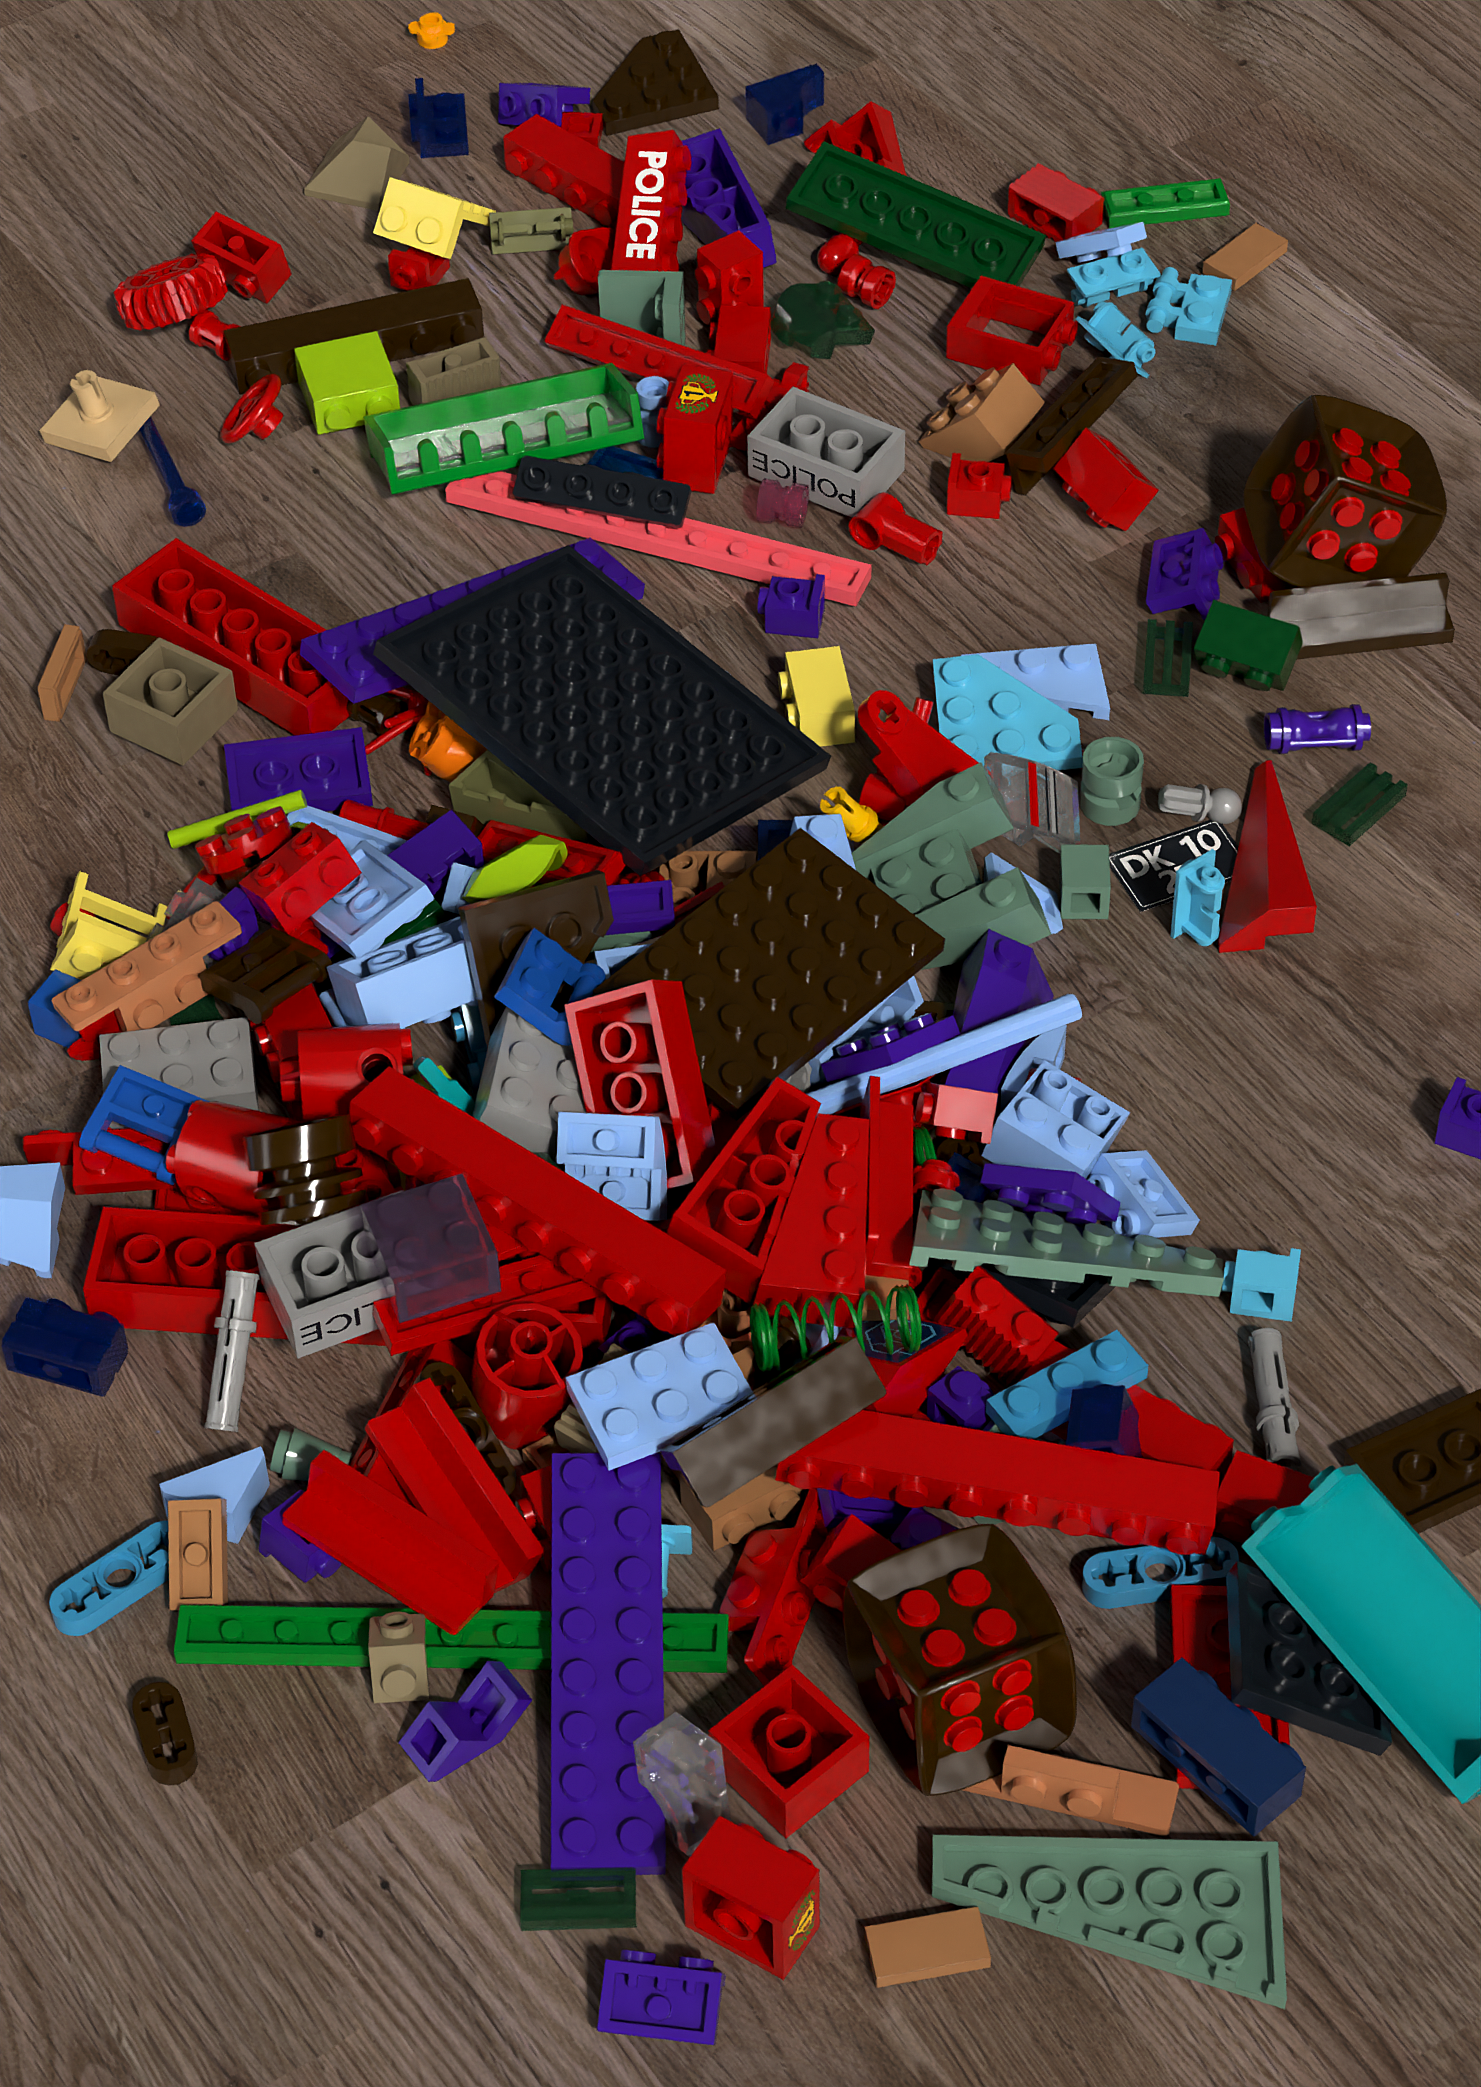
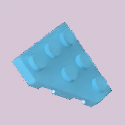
M979 654L933 659L939 733L977 762H981L994 775L1005 777L1029 774L1028 762L1036 764L1037 773L1045 772V768H1047V772H1049V769L1059 771L1082 768L1083 757L1079 722L1076 717Z

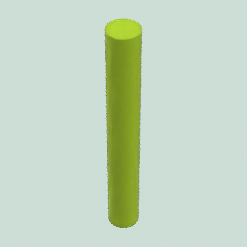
M302 790L294 791L167 832L171 847L176 849L213 835L227 833L224 824L238 816L250 814L252 820H256L260 814L279 806L287 814L306 808L307 802Z

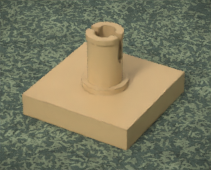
M91 370L81 371L75 375L76 379H72L70 382V386L73 389L71 395L39 431L44 442L47 444L112 462L159 407V401L155 392L98 377Z

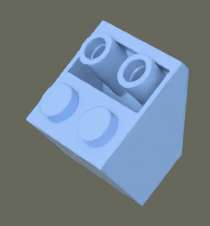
M1044 1060L997 1118L992 1130L991 1143L986 1144L981 1156L993 1164L1073 1171L1087 1179L1101 1153H1106L1130 1112Z

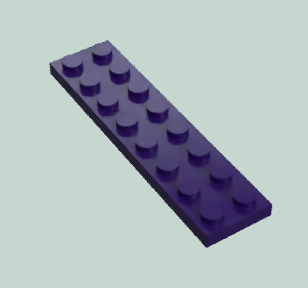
M588 538L569 545L635 599H643L645 584L593 539ZM559 549L301 639L300 655L353 704L408 684L405 680L373 655L378 639Z
M552 1453L551 1876L665 1875L661 1453L649 1455L608 1471L600 1453Z

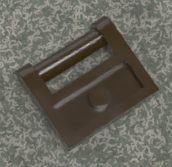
M271 927L202 972L200 978L203 991L243 1010L250 1021L260 1024L272 1016L275 1007L312 982L321 983L329 978L326 967L333 965V963L323 951ZM299 966L298 969H296L295 971H293L292 973H290L289 975H287V974L289 973V971H291V970L294 969L295 967ZM287 975L286 977H284L283 979H281L280 981H278L262 993L260 992L262 989H264L277 979Z

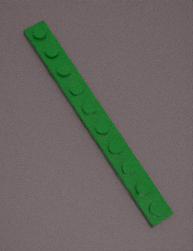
M180 1605L174 1656L176 1664L370 1667L368 1649L370 1618L384 1616L391 1612L419 1613L413 1609ZM479 1610L456 1635L449 1634L425 1618L428 1668L482 1669L487 1661H502L507 1669L551 1670V1611ZM663 1613V1672L727 1673L729 1614Z

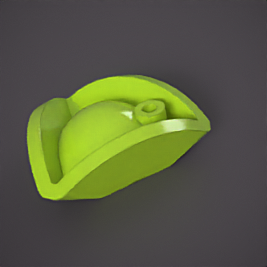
M539 835L515 846L474 871L462 898L473 904L530 888L547 871H554L561 867L567 858L565 843L551 837Z

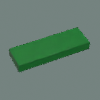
M1220 178L1101 192V196L1104 198L1103 212L1108 228L1143 222L1144 225L1228 216L1230 211V202Z

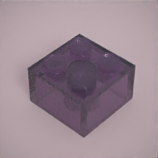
M463 1173L361 1204L366 1244L399 1323L501 1291L498 1252Z

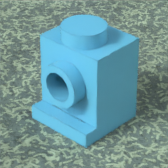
M1291 1248L1290 1256L1272 1254L1267 1251L1238 1249L1236 1262L1226 1260L1222 1291L1232 1292L1230 1313L1292 1322L1301 1249Z

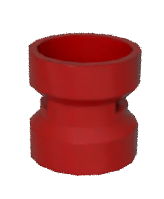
M855 254L845 262L840 271L838 290L849 297L859 296L865 305L873 309H879L891 297L895 288L896 276L892 270L884 266L874 267L870 259L860 254Z

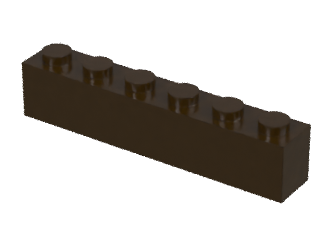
M469 278L223 330L228 365L239 395L244 394L255 382L268 374H277L281 378V386L298 382L294 348L377 331L388 361L392 362L447 350L484 337L482 307Z

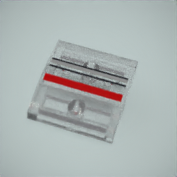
M992 752L984 757V767L1001 792L1014 829L1002 834V836L1020 847L1032 838H1035L1059 854L1061 845L1081 844L1078 783L1076 780L1054 768L1026 758Z

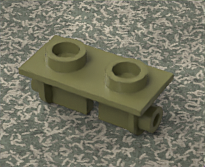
M571 207L489 213L492 255L562 250L569 243V239L572 233H574Z

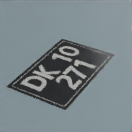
M1208 820L1110 853V868L1138 910L1142 912L1174 901L1176 871L1186 861L1197 859L1211 849L1216 851L1214 867L1224 876L1225 883L1232 880L1238 845L1222 823Z

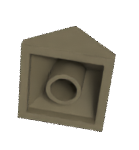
M368 116L334 141L304 188V195L380 211L389 178L400 179L410 163L409 156Z

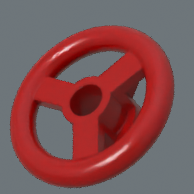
M268 374L259 379L234 405L221 428L220 437L223 442L227 444L235 443L250 431L263 440L276 429L283 418V413L273 405L282 384L281 378L277 374Z

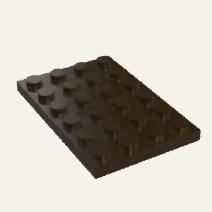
M799 828L592 992L593 996L651 979L682 981L705 1096L737 1121L758 1103L777 1076L786 1081L944 951L945 938L806 831Z

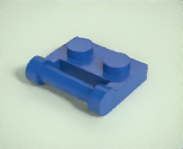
M534 928L523 939L494 997L556 1043L569 1046L572 1045L566 1011L564 1009L562 1013H558L550 1007L562 982L565 981L574 988L567 1002L568 1004L593 997L592 991L606 980V974L600 966L594 963H581L565 951L556 941L549 939Z
M119 1065L82 1131L79 1147L91 1153H97L100 1150L156 1173L159 1181L174 1185L176 1183V1176L169 1173L166 1169L168 1150L172 1145L177 1144L192 1103L197 1100H207ZM114 1121L170 1145L163 1155L107 1132V1129L111 1122Z

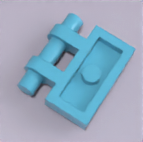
M1172 267L1165 268L1162 275L1156 278L1153 287L1155 298L1149 302L1145 313L1148 320L1146 324L1147 329L1150 332L1158 333L1162 331L1163 327L1175 328L1176 340L1216 346L1231 295L1232 280L1212 275L1191 274L1188 284L1179 283L1177 280L1178 271ZM1170 303L1182 304L1181 308L1174 307Z

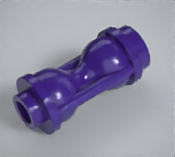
M1351 704L1349 707H1341L1333 711L1303 712L1296 709L1287 710L1286 707L1277 708L1274 713H1266L1264 718L1267 750H1277L1279 754H1287L1289 751H1298L1305 747L1335 746L1341 749L1351 748L1352 751H1360L1363 741H1369L1371 737L1370 716L1368 713H1362L1359 704Z

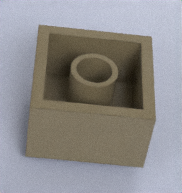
M160 637L103 692L110 732L182 766L238 711L232 670Z

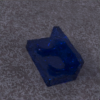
M415 78L416 93L408 94L412 143L420 142L421 158L469 155L464 93H440L438 95L425 96L423 78Z

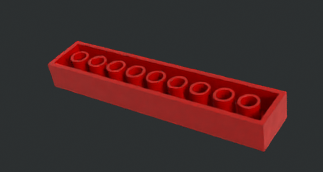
M103 1207L83 1286L91 1326L218 1335L219 1329L214 1328L215 1317H221L226 1270L260 1275L254 1243L303 1225H260L259 1217ZM422 1228L442 1266L443 1282L474 1274L471 1265L460 1250L459 1230ZM259 1277L252 1319L253 1322H257L256 1333H250V1337L288 1339ZM607 1295L556 1309L573 1323L580 1335L583 1360L598 1361L597 1347L608 1339L613 1301ZM379 1329L342 1342L347 1344L386 1346ZM481 1330L449 1340L462 1351L475 1352Z

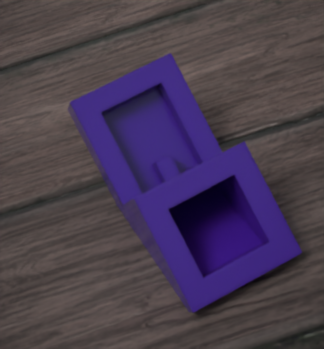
M487 1661L458 1702L428 1701L398 1743L428 1782H437L503 1741L532 1702V1698L502 1661Z

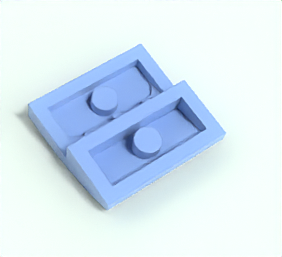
M558 1112L557 1164H565V1173L643 1220H667V1170L659 1116Z

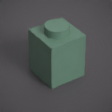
M1061 845L1059 867L1061 919H1108L1111 890L1109 845Z

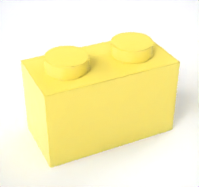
M840 646L785 652V671L778 672V685L781 699H789L790 704H785L786 720L820 747L855 743V708Z

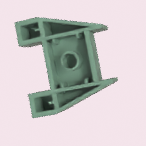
M981 762L938 782L852 852L856 871L945 938L944 951L921 970L963 963L988 929L1026 946L1051 935L1039 898L1018 867L982 883L971 849L1014 829L1001 792Z

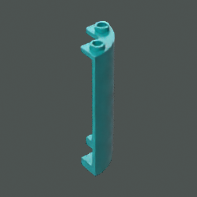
M1357 1464L1337 1469L1334 1465H1331L1310 1482L1309 1488L1313 1492L1300 1505L1281 1509L1273 1506L1257 1517L1250 1526L1255 1533L1241 1547L1462 1804H1465L1481 1795V1605Z

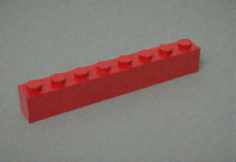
M390 1066L350 1101L349 1114L355 1141L362 1148L372 1150L395 1164L403 1173L412 1175L437 1190L445 1199L457 1202L478 1215L486 1224L497 1227L519 1240L530 1251L538 1252L563 1267L571 1276L582 1279L605 1293L613 1302L625 1305L649 1320L657 1329L667 1331L673 1336L699 1328L722 1304L726 1269Z
M861 1410L778 1463L775 1481L787 1482L800 1489L821 1488L843 1492L849 1497L858 1499L873 1497L896 1501L909 1508L925 1506L948 1510L961 1517L982 1516L1000 1519L1019 1527L1034 1525L1057 1529L1070 1536L1086 1534L1113 1539L1123 1545L1143 1544L1161 1547L1180 1555L1193 1553L1205 1555L1215 1529L1220 1472Z

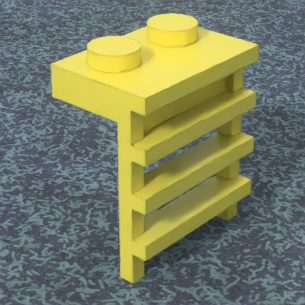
M390 177L373 233L451 259L463 219L490 226L489 213L496 211L423 186Z
M79 871L75 879L73 891L68 898L67 903L69 907L63 918V930L57 941L56 948L58 950L50 970L54 971L56 969L80 980L87 978L162 933L168 906L159 903L153 917L86 890L85 887L89 874ZM80 908L149 936V939L80 911Z

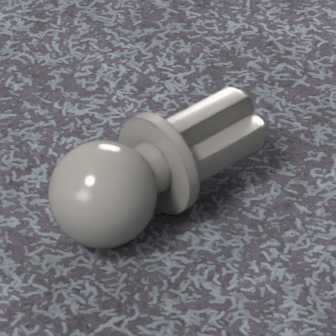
M1168 784L1160 788L1158 793V808L1160 810L1190 815L1192 820L1197 822L1203 821L1207 815L1214 822L1229 824L1237 820L1242 811V802L1239 795L1229 788H1218L1210 793L1208 786L1204 784H1198L1195 788Z

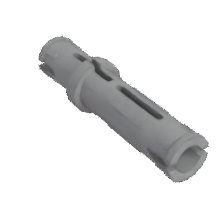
M226 1270L221 1317H215L214 1328H218L219 1332L204 1428L238 1432L250 1333H256L257 1322H253L252 1319L257 1282L260 1275Z
M1261 1328L1253 1331L1252 1337H1248L1260 1409L1256 1417L1257 1431L1263 1436L1265 1442L1266 1460L1297 1471V1467L1301 1466L1295 1436L1299 1427L1298 1414L1290 1403L1281 1333L1273 1328Z

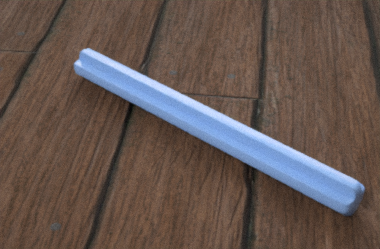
M1066 994L948 1039L893 1065L850 1076L806 1094L821 1103L818 1113L830 1115L863 1102L869 1076L880 1077V1095L1077 1021L1082 1017L1081 1006L1074 994Z

